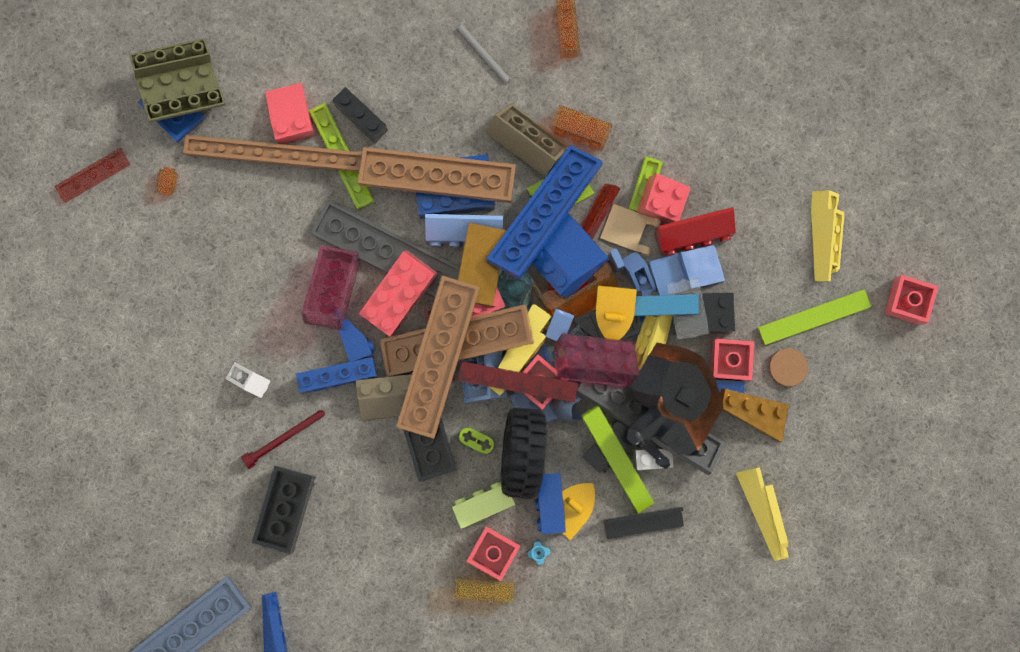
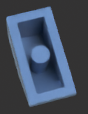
M637 252L622 259L625 264L623 271L633 288L637 289V292L641 290L642 296H647L657 290L647 263Z

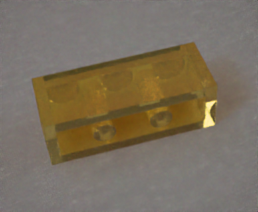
M456 577L454 599L514 603L515 581Z

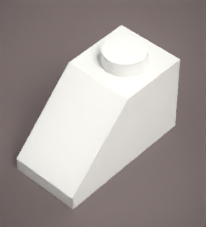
M234 362L225 378L260 398L267 391L270 380Z
M658 449L669 459L671 465L668 468H674L673 454L666 449ZM645 450L633 451L635 470L662 468L655 464L656 460Z

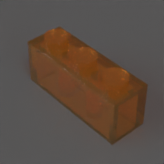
M555 0L560 59L579 57L580 44L575 0Z
M559 105L551 130L557 136L564 137L566 135L571 137V140L581 144L585 142L592 149L599 150L600 148L604 149L613 124Z

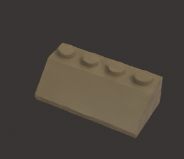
M510 103L498 112L486 130V133L493 140L498 141L508 151L518 156L522 162L530 165L537 173L544 177L550 173L569 147V145L513 103Z
M412 374L356 380L361 419L369 420L400 416Z

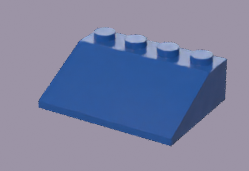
M488 154L461 157L464 159L489 161ZM416 192L420 219H424L425 214L455 215L495 209L494 201Z
M568 213L532 263L559 295L569 299L610 258Z

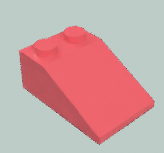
M302 83L265 92L271 125L278 144H286L315 136Z

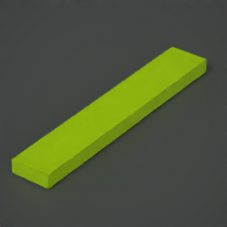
M326 103L310 109L309 113L327 149L349 151ZM338 170L357 210L374 203L368 188L358 185L359 172Z
M864 289L760 326L757 329L763 345H767L871 307V304Z
M595 406L581 415L636 512L639 514L654 504L653 499L599 406Z

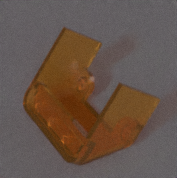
M608 260L593 274L596 278L595 281L565 299L556 290H549L542 294L533 278L529 280L528 284L545 312L553 317L555 310L559 309L574 315V318L596 309L598 285L619 287Z

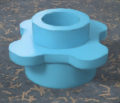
M536 541L533 544V548L527 552V556L536 560L538 565H542L546 556L550 555V549L542 546L540 541Z

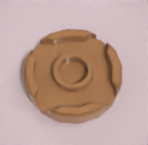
M785 348L776 352L771 357L769 363V373L772 379L777 384L783 386H794L801 383L808 372V363L805 356L792 348Z

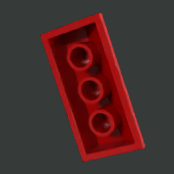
M731 207L658 226L654 235L660 255H674L677 253V250L681 249L684 252L695 249L694 246L702 244V247L710 246L716 240H720V242L731 240V236L736 233L734 208Z

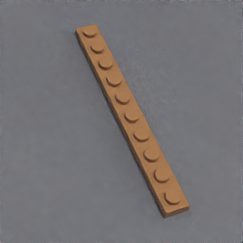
M192 135L185 136L183 154L188 156L350 172L360 171L363 153Z

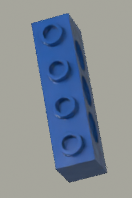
M373 357L296 373L299 393L305 394L356 383V380L378 378L375 360Z

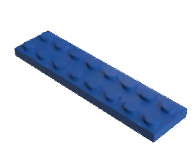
M569 145L486 258L487 262L520 280L602 166V160Z

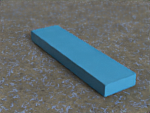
M698 294L636 296L634 316L699 314Z

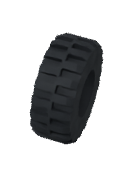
M513 408L507 414L501 462L502 493L507 497L532 499L537 497L541 490L546 458L547 428L545 414L539 409Z

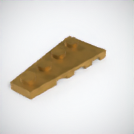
M721 389L720 394L724 406L722 411L744 421L745 424L758 429L759 432L772 437L777 442L783 441L788 404L729 389Z

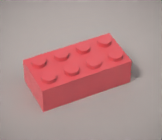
M403 251L359 314L388 336H393L438 273L409 251Z

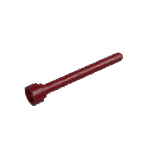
M323 410L317 411L256 452L245 453L241 456L244 464L248 469L256 466L259 458L324 417L325 412Z

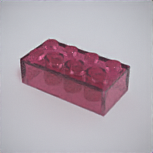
M320 246L301 312L305 324L338 330L343 329L360 265L358 252Z
M562 333L554 344L557 379L630 387L639 376L634 342Z

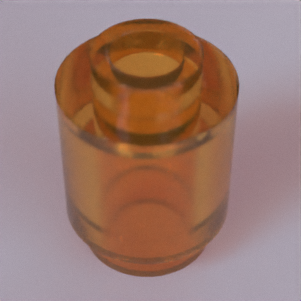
M164 167L163 170H159L156 183L157 193L172 196L173 191L176 189L178 173L175 172L174 168Z

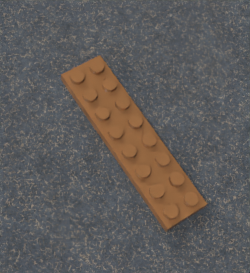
M363 147L358 185L511 203L516 164Z
M446 276L441 277L396 426L397 428L435 438L480 290L479 286Z
M527 305L471 317L458 361L534 344ZM426 328L380 339L386 377L413 372Z

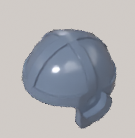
M576 395L575 402L554 399L553 410L564 421L582 420L581 415L583 413L577 411L575 406L582 397Z

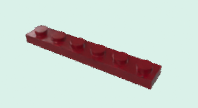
M461 362L458 381L569 402H575L578 383L467 362Z

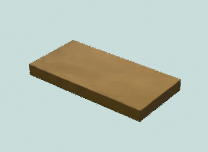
M468 223L458 280L479 286L480 290L476 304L492 307L500 269L488 263L486 258L507 230Z

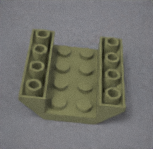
M205 38L129 54L149 123L226 105L214 74Z

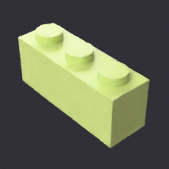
M501 481L491 485V490L484 492L482 489L472 493L473 498L466 500L463 497L454 501L456 505L452 506L461 529L515 505L512 497H507L502 493Z

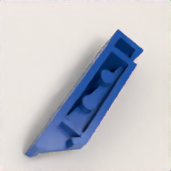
M277 592L262 595L264 652H288Z

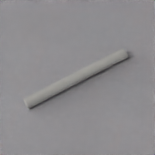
M460 25L457 28L459 33L498 77L507 84L511 80L509 76L463 25Z

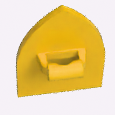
M598 285L596 319L601 333L611 345L618 342L627 333L633 322L637 289Z
M581 483L562 491L566 533L562 534L569 540L582 528L592 513L595 503L594 483Z

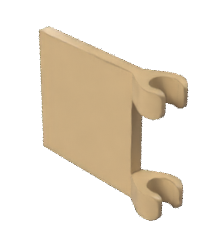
M613 204L600 239L648 257L650 248L639 245L646 225L657 229L661 225V220Z

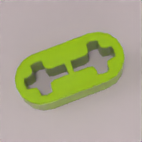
M465 428L460 432V441L464 445L483 454H488L493 450L494 442L490 437L471 428ZM471 431V436L476 438V441L468 440V442H465L463 434ZM478 440L482 442L489 440L491 448H486L485 451L482 450V445L477 443Z

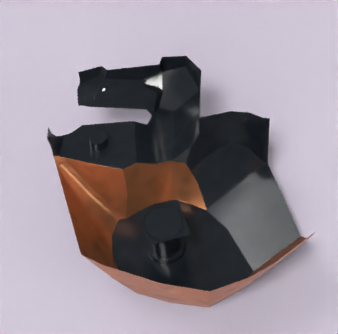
M656 342L630 387L635 399L649 410L628 427L626 438L633 446L644 449L656 460L655 464L664 469H667L671 464L669 459L650 443V438L654 436L659 437L677 454L696 456L700 452V447L724 408L722 396L713 373L702 356L683 347Z

